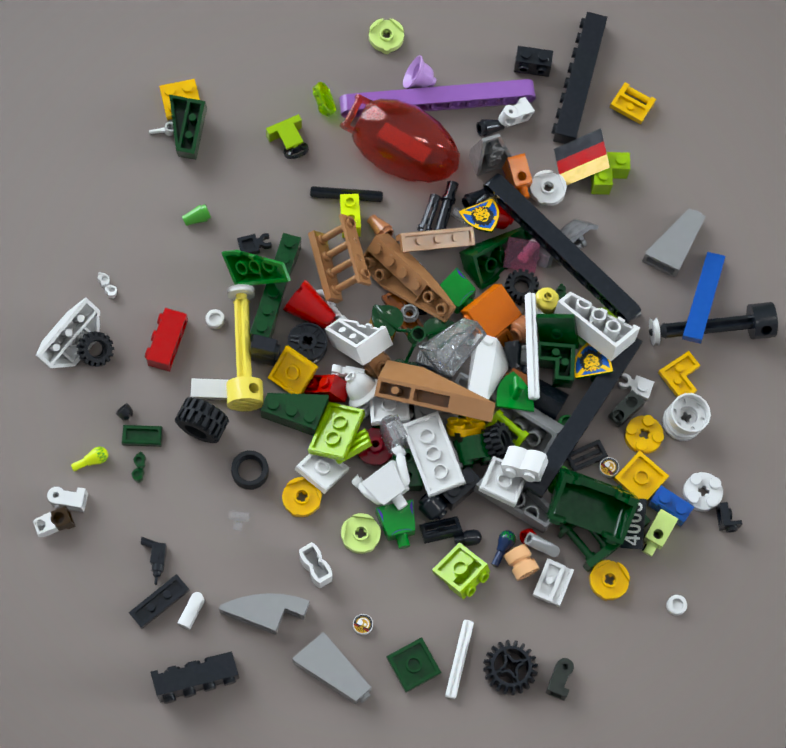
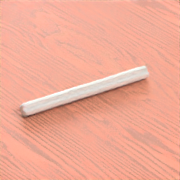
M527 293L525 295L528 398L530 400L540 398L535 293Z

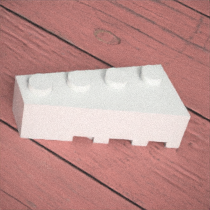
M569 292L558 301L554 314H575L578 335L610 361L635 342L640 329L635 324L631 326L625 323V319L619 316L615 318L609 315L608 311L603 308L600 309L592 306V302L572 292Z

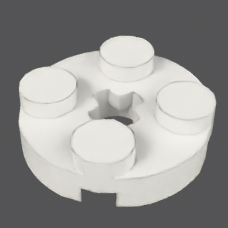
M543 170L535 174L529 191L537 205L554 206L564 199L567 189L565 179L560 174L557 175L551 170ZM545 185L553 188L551 191L544 190Z
M694 473L684 484L683 497L689 504L694 506V510L707 512L715 508L722 500L723 488L721 481L709 473ZM705 488L708 494L701 496V492H698V489Z

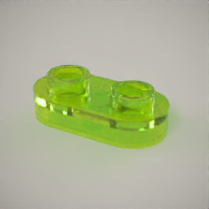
M318 82L313 86V95L317 101L318 110L322 115L330 116L336 111L334 100L328 86L323 82Z

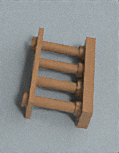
M344 214L339 215L341 225L324 234L313 230L308 233L325 300L334 303L343 301L341 292L355 283L366 286L372 285L370 272L367 269L356 230V222L353 217ZM343 232L346 241L329 250L328 240ZM348 249L350 258L334 267L332 257ZM353 266L355 275L338 284L337 274Z

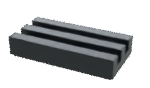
M596 440L572 451L567 461L568 465L572 468L571 470L577 472L602 461L608 455L601 441ZM596 446L599 447V449H596V450H594V451H592V452H589V453H587V454H585V455H583V456H580V457H578V458H576V459H574V460H572V458H571V457H573V456H575V455H578V454H580V453H582V452H584V451H587V450H589V449H591V448H593V447H596ZM602 453V455H599V456H597V457H595V458H593V459H590V460H588V461H586V462H584V463H581V464L575 466V464L578 463V462H581V461H583V460H585V459H587V458H590V457H592V456H594V455H596V454Z
M458 516L419 525L424 544L463 535Z

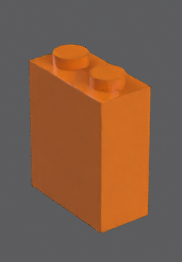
M502 284L492 285L461 310L463 320L467 325L471 326L475 338H477L478 333L495 337L522 315Z

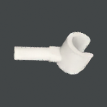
M167 122L163 128L149 130V134L165 133L167 136H172L174 130H169L168 128H173V122Z

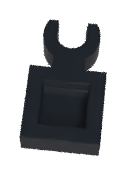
M269 233L262 234L260 238H256L255 234L237 238L240 251L254 255L260 253L259 248L270 249L272 247L271 242H263L269 239Z

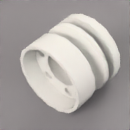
M684 393L678 396L663 414L662 421L666 433L679 441H688L695 438L709 423L711 417L710 407L701 396L694 393Z

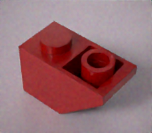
M336 374L314 375L304 393L329 395V402H345L348 395L346 391L347 382Z

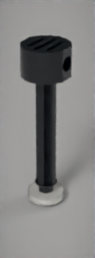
M773 302L748 304L746 315L708 319L704 334L747 329L751 339L776 337L778 317ZM650 318L649 335L652 346L655 343L660 345L661 337L666 339L683 336L687 321L663 323L659 326L657 318L654 321Z

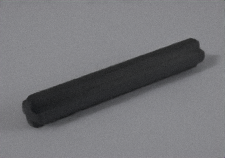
M312 186L310 189V196L317 198L340 199V194H359V201L382 202L383 200L382 191Z

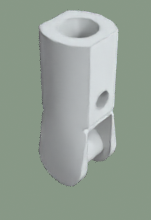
M195 592L191 595L178 621V625L188 630L191 629L199 614L198 612L205 602L200 592Z

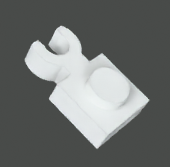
M333 364L331 375L336 374L345 379L347 374L352 371L355 374L358 372L365 374V369L352 366L342 367Z
M623 373L621 378L625 379L627 383L619 382L618 387L620 389L629 388L631 389L630 392L633 390L643 400L647 401L654 381L636 375L635 379H632L630 375Z

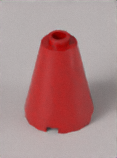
M306 279L283 308L285 312L309 323H314L324 330L336 321L334 311Z

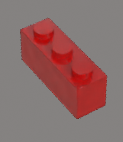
M165 308L163 314H159L157 331L154 330L151 336V341L153 342L151 347H148L145 352L148 366L170 372L188 323L186 313Z

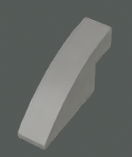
M255 594L226 602L220 605L219 612L276 635L284 614L287 613L304 620L310 601L285 594Z

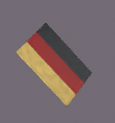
M601 128L554 149L558 171L565 179L566 185L610 168Z

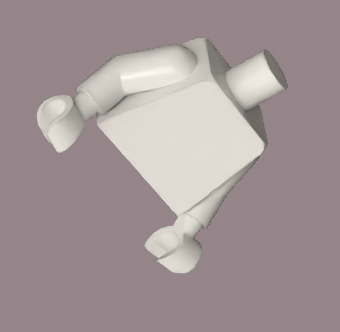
M398 445L392 448L393 453L397 456L396 461L391 460L364 481L357 474L353 478L352 484L376 505H389L393 502L396 508L401 510L408 505L403 494L409 491L410 478L404 456L406 451Z

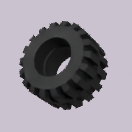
M188 397L175 417V423L185 433L207 443H217L229 423V419L215 405L199 398Z

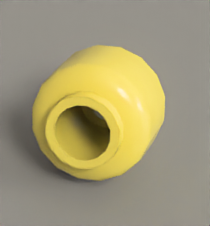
M548 287L538 290L536 293V307L544 314L553 313L559 301L557 292Z

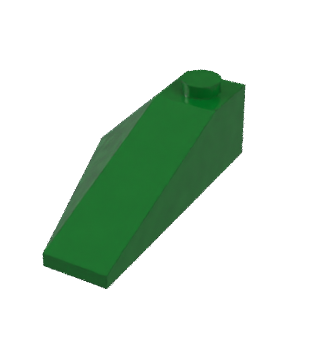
M240 250L221 252L235 285H259L289 282L291 280L284 262Z

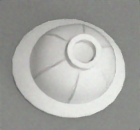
M352 371L347 374L345 380L347 381L346 391L349 396L350 407H360L375 397L378 379H372L370 376L360 372L355 374Z

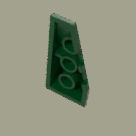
M522 227L476 243L474 246L459 252L463 269L477 287L482 290L500 278L499 275L504 269L507 270L511 266L510 263L520 252H523L522 249L532 239V236Z

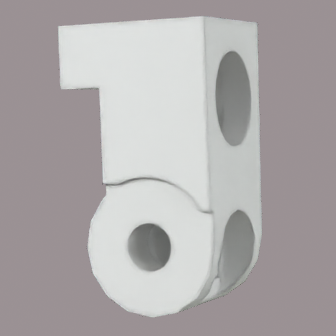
M523 97L514 106L506 105L498 120L504 126H513L529 121L535 110L526 97Z
M53 487L47 493L48 500L56 508L66 506L69 510L84 512L88 497V492L85 488L78 487L77 492L64 491L60 487Z

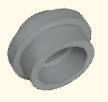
M407 304L400 310L403 314L404 322L412 323L419 317L418 308L412 304ZM411 312L413 315L409 317L406 313Z

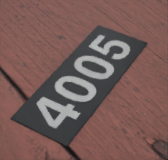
M639 499L634 517L620 548L643 549L647 499Z

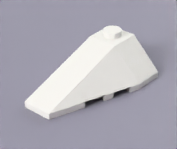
M478 333L471 353L467 389L488 400L508 371L509 365L504 349L497 338Z

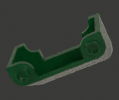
M561 467L547 517L549 522L560 525L561 523L568 522L601 534L605 537L604 541L612 545L620 543L623 545L640 500L634 493Z

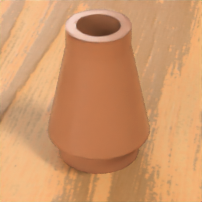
M376 215L368 218L367 223L376 235L385 233L393 235L394 231L390 224L381 220Z

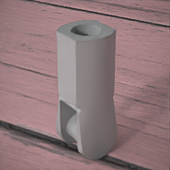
M531 532L527 534L524 543L551 557L559 555V547L552 542Z

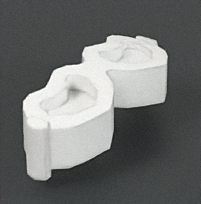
M99 272L98 282L101 283L102 288H105V293L108 294V297L114 299L117 295V288L109 285L110 279L107 274Z

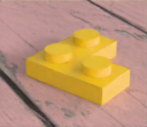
M688 351L660 369L658 374L676 397L684 393L695 394L697 389L687 376L701 365Z

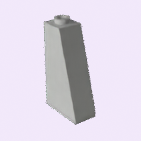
M689 208L646 251L642 262L676 277L706 216L697 210Z
M324 632L292 658V662L297 667L354 704H357L359 701L363 703L371 696L369 692L372 687Z

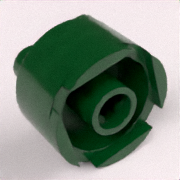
M483 434L463 437V442L458 443V440L453 441L459 462L463 465V470L467 466L473 468V465L478 463L481 466L490 464L492 458L487 453L489 450L485 448L486 443L483 441L485 439Z

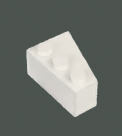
M339 318L325 328L331 345L361 365L369 363L373 358L393 345L386 326L377 328L373 327L370 323L360 325L358 321Z

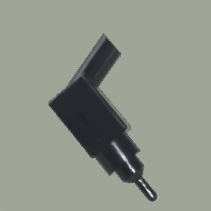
M141 537V545L151 548V571L155 577L154 584L157 585L158 577L164 571L167 545L166 543H159Z

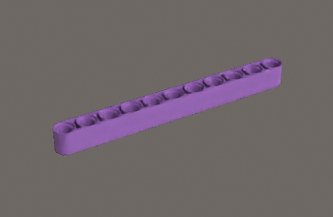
M523 79L344 94L339 98L341 116L344 118L510 105L517 104L519 99L526 97L530 103L536 99L533 81Z

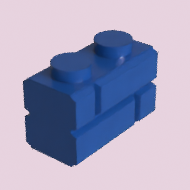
M662 485L647 505L657 512L662 509L678 518L676 524L680 527L694 508V506Z

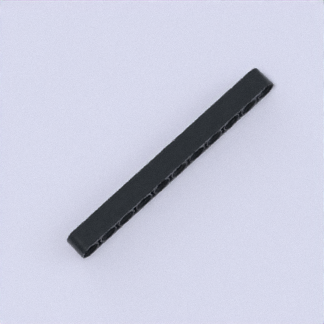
M497 173L483 185L484 191L615 317L618 318L619 316L625 319V323L628 324L641 312L639 305L501 174Z
M636 337L634 343L611 361L613 373L597 375L547 451L548 464L541 481L527 482L524 489L540 499L543 497L643 342Z

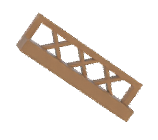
M473 227L400 233L396 236V242L400 241L401 253L475 245Z

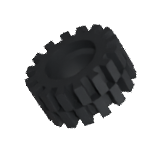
M519 269L518 272L514 270L512 274L508 275L505 282V290L514 303L518 302V305L522 303L525 305V295L527 293L536 294L539 289L537 276L533 277L534 273L531 272L529 274L527 269H525V272H522V269ZM522 281L527 283L529 290L521 293L515 289L514 285Z
M88 332V334L83 335L82 339H79L80 343L76 347L78 348L77 355H80L79 359L89 366H103L114 355L112 353V350H114V347H112L113 341L105 333ZM95 341L99 342L102 346L101 354L96 357L89 353V345Z
M500 422L485 427V433H483L485 439L483 441L486 443L485 448L489 450L487 453L491 455V458L495 456L499 459H504L508 447L515 446V444L512 442L514 439L511 437V431H508V426Z

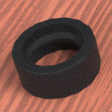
M247 450L239 453L234 458L231 473L234 482L239 487L254 490L266 482L269 467L266 458L261 453ZM248 459L256 460L262 468L260 476L253 481L244 480L238 472L240 464Z

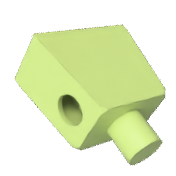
M660 509L643 538L646 543L642 552L652 557L656 548L661 549L677 523L678 518ZM654 533H658L660 538L656 539L653 536Z

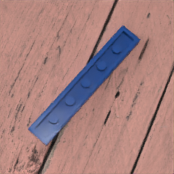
M707 252L682 340L701 344L726 256Z

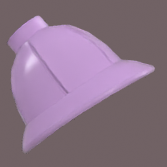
M419 55L408 67L403 79L404 88L433 87L436 83L434 72L429 65L424 63L422 56Z

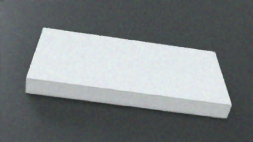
M438 411L401 425L429 498L466 484Z

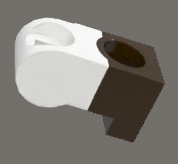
M66 506L44 514L33 521L38 537H46L63 529L76 527L71 511Z

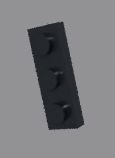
M176 574L133 608L129 614L140 628L143 629L190 590Z

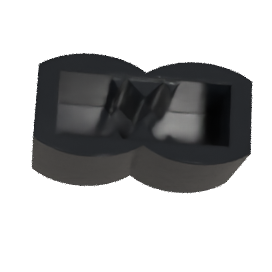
M254 334L250 351L251 361L274 366L281 355V345L278 344V339Z

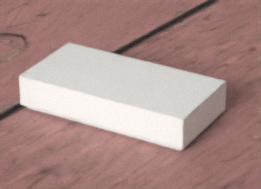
M192 378L190 397L227 400L226 382L228 380Z

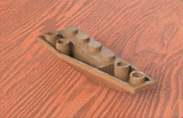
M390 234L375 235L363 254L370 276L389 292L439 320L447 322L456 306L438 282L409 252L401 253L400 244Z
M391 360L386 361L378 377L374 396L386 400L491 423L496 403L424 367Z

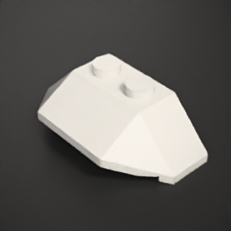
M84 298L66 312L42 340L36 356L49 368L76 366L80 361V355H77L78 348H76L80 343L79 339H82L83 335L88 334V332H100V310L91 301ZM92 342L89 345V349L93 346L95 342Z

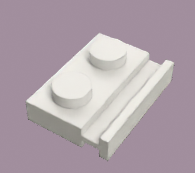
M547 558L532 596L559 607L574 569L567 568L565 565Z

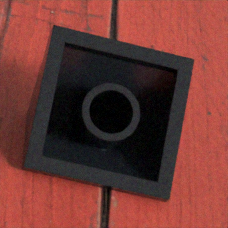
M539 379L540 398L533 400L534 408L556 420L569 394Z

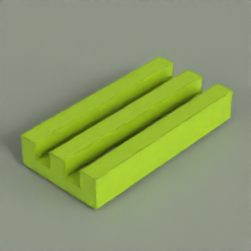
M366 429L356 434L346 460L372 446ZM335 460L338 464H340V463L343 462V461Z

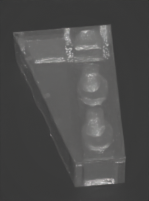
M462 318L418 348L438 373L453 376L487 334L478 321Z

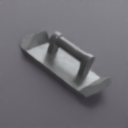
M574 219L560 231L572 242L577 241L575 245L581 249L587 246L583 235L590 229L597 230L598 225ZM542 246L532 256L534 263L544 268H550L554 258ZM555 259L556 263H557L559 266H562V265Z

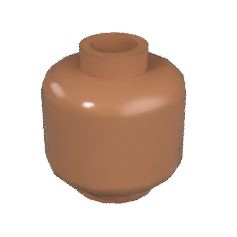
M521 315L509 326L512 337L515 341L519 340L520 343H526L525 315Z

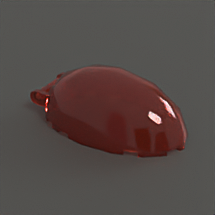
M360 94L355 95V101L344 122H341L340 127L352 133L353 141L362 155L374 163L376 167L407 181H423L426 183L446 180L458 170L460 153L455 141L444 126L418 106L398 99H378L372 101ZM363 103L366 106L363 109L355 127L351 126V123L359 107Z

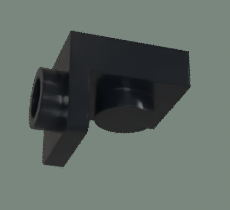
M728 502L718 504L716 514L719 531L726 530L727 533L738 531L743 525L742 520L731 521L732 510L728 508Z

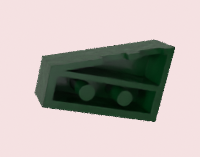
M169 95L178 157L196 160L207 112L206 102Z

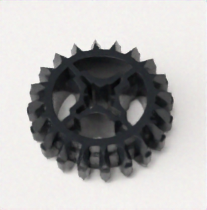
M506 640L505 647L502 642H498V648L492 646L491 650L493 653L487 652L486 656L489 659H484L483 661L485 665H488V667L483 668V672H490V674L485 676V680L492 678L489 686L498 685L495 690L496 692L503 688V695H506L508 690H510L511 695L514 696L515 689H517L519 694H522V686L528 690L530 688L528 682L532 684L535 682V679L531 676H537L538 674L537 671L532 670L537 668L538 664L531 663L536 659V656L529 657L528 655L532 650L528 649L525 652L523 650L525 644L523 643L519 648L517 647L518 641L516 640L513 646L510 645L509 640ZM508 652L515 653L522 659L515 660ZM502 655L503 666L495 670V659ZM508 664L510 666H516L513 669V672L511 671V669H505L508 666ZM526 665V676L520 681L518 669ZM498 676H508L513 683H507Z

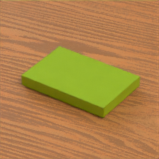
M328 402L309 445V454L345 462L365 416V410Z

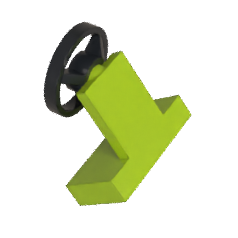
M299 114L266 128V137L269 142L281 138L286 147L283 151L285 158L297 159L309 151L307 143L303 142L298 130L302 129V119Z

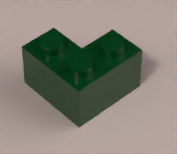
M538 341L539 368L553 369V387L571 388L574 382L575 344Z

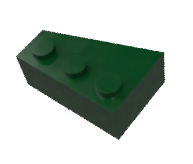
M267 393L261 408V418L314 436L328 405L329 395Z

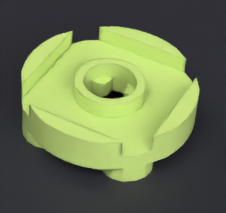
M384 18L376 20L370 26V44L383 54H389L397 50L404 41L402 25L390 18L389 20H384ZM383 33H385V34L390 33V37H389V38L383 37Z
M358 513L352 515L342 525L341 539L344 546L354 553L364 554L371 552L380 541V526L368 514ZM360 529H363V532L367 533V535L363 536L362 538H358V535H355V532H359Z

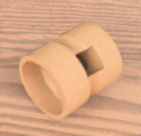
M527 544L519 545L504 555L508 565L513 566L512 573L517 581L529 577L540 569L535 559L530 558L532 553Z

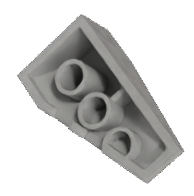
M500 134L482 138L470 149L469 155L476 176L502 169L506 159L512 157Z

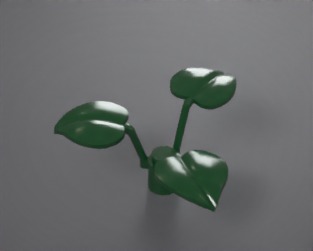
M374 305L372 308L371 317L374 327L386 326L390 337L394 335L395 331L408 333L407 338L412 346L405 361L403 359L394 360L400 363L419 366L415 362H409L417 344L421 343L425 337H428V343L431 346L444 348L450 344L459 328V325L451 320L443 322L433 317L428 319L423 327L415 326L412 330L410 328L400 329L399 327L403 324L404 318L398 308L391 305Z

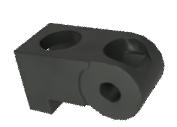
M632 390L608 417L618 427H621L644 406L645 401Z
M562 658L557 662L545 692L563 701L569 693V689L564 688L567 678L574 670V664L570 659Z

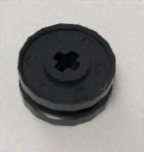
M301 323L290 331L288 346L314 364H317L324 358L327 352V336L320 326L314 323Z

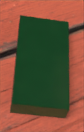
M123 425L122 445L161 447L163 427Z

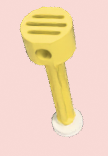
M247 284L232 285L227 289V297L234 300L237 377L226 382L227 407L236 411L257 410L264 403L263 381L252 377L249 300L255 297V288Z

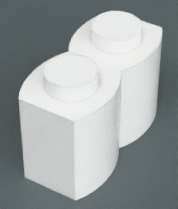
M509 446L501 468L507 477H522L528 482H539L548 464L547 455L543 452L526 450L518 446Z
M311 542L299 549L301 564L310 572L312 582L318 588H322L332 582V570L329 564L322 559L319 548Z

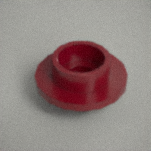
M368 429L371 443H378L379 446H371L358 453V456L364 463L371 466L382 465L392 457L394 441L382 429Z

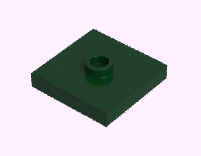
M537 314L536 322L540 342L575 344V349L579 348L575 314Z
M422 637L386 656L405 693L442 673Z

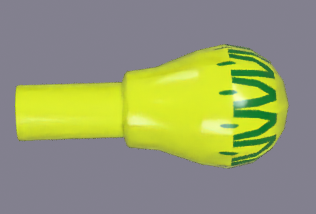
M95 447L83 459L71 464L73 471H76L87 465L102 464L108 459V451L104 447Z

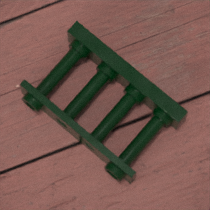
M645 515V526H644V528H645V527L649 524V522L651 521L646 515ZM565 522L559 528L561 531L558 537L561 539L567 534L586 557L583 567L587 572L621 547L620 543H616V545L607 543L601 534L588 530L601 545L599 552H591L573 530L576 525Z

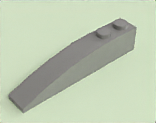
M460 372L454 383L467 389L469 375ZM498 388L494 390L492 396L489 399L494 403H496V394ZM495 406L494 414L500 409L504 412L503 415L521 430H526L529 433V436L520 446L526 450H537L546 454L564 427L536 408H534V412ZM511 431V436L517 440L518 436Z

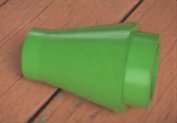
M199 204L183 215L182 218L185 225L188 226L208 221L207 219L211 218L206 204Z

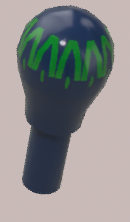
M505 530L499 535L497 552L491 563L493 566L499 567L504 554L515 544L516 536L512 531Z

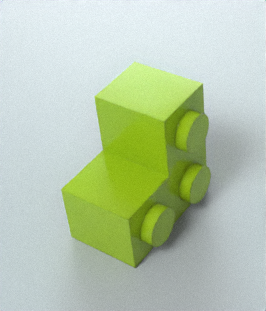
M607 152L610 168L591 175V194L609 195L613 186V179H627L630 172L629 152Z

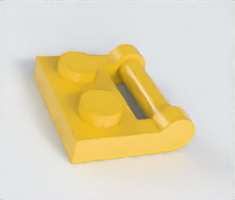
M625 82L609 108L641 125L655 104L656 99L630 87V84ZM625 93H627V94H629V95H631V96L637 98L638 100H640V101L646 103V105H644L643 103H641V102L635 100L634 98H632V97L626 95Z

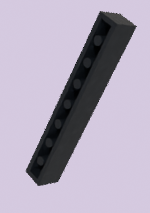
M587 12L586 17L581 19L579 28L582 29V32H578L575 43H578V48L574 47L571 58H575L574 63L570 62L567 73H571L570 78L566 77L563 88H567L566 93L562 92L559 103H562V108L557 109L555 117L559 120L557 124L554 123L551 134H555L554 142L566 144L577 138L607 16Z

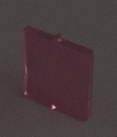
M509 237L507 249L504 251L503 267L516 270L522 269V271L527 269L529 270L528 272L535 273L537 260L540 259L538 256L540 244L534 241Z

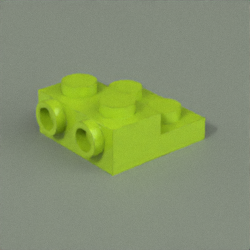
M460 542L432 569L433 573L462 599L466 596L471 597L476 591V586L480 582H486L490 576L488 564Z

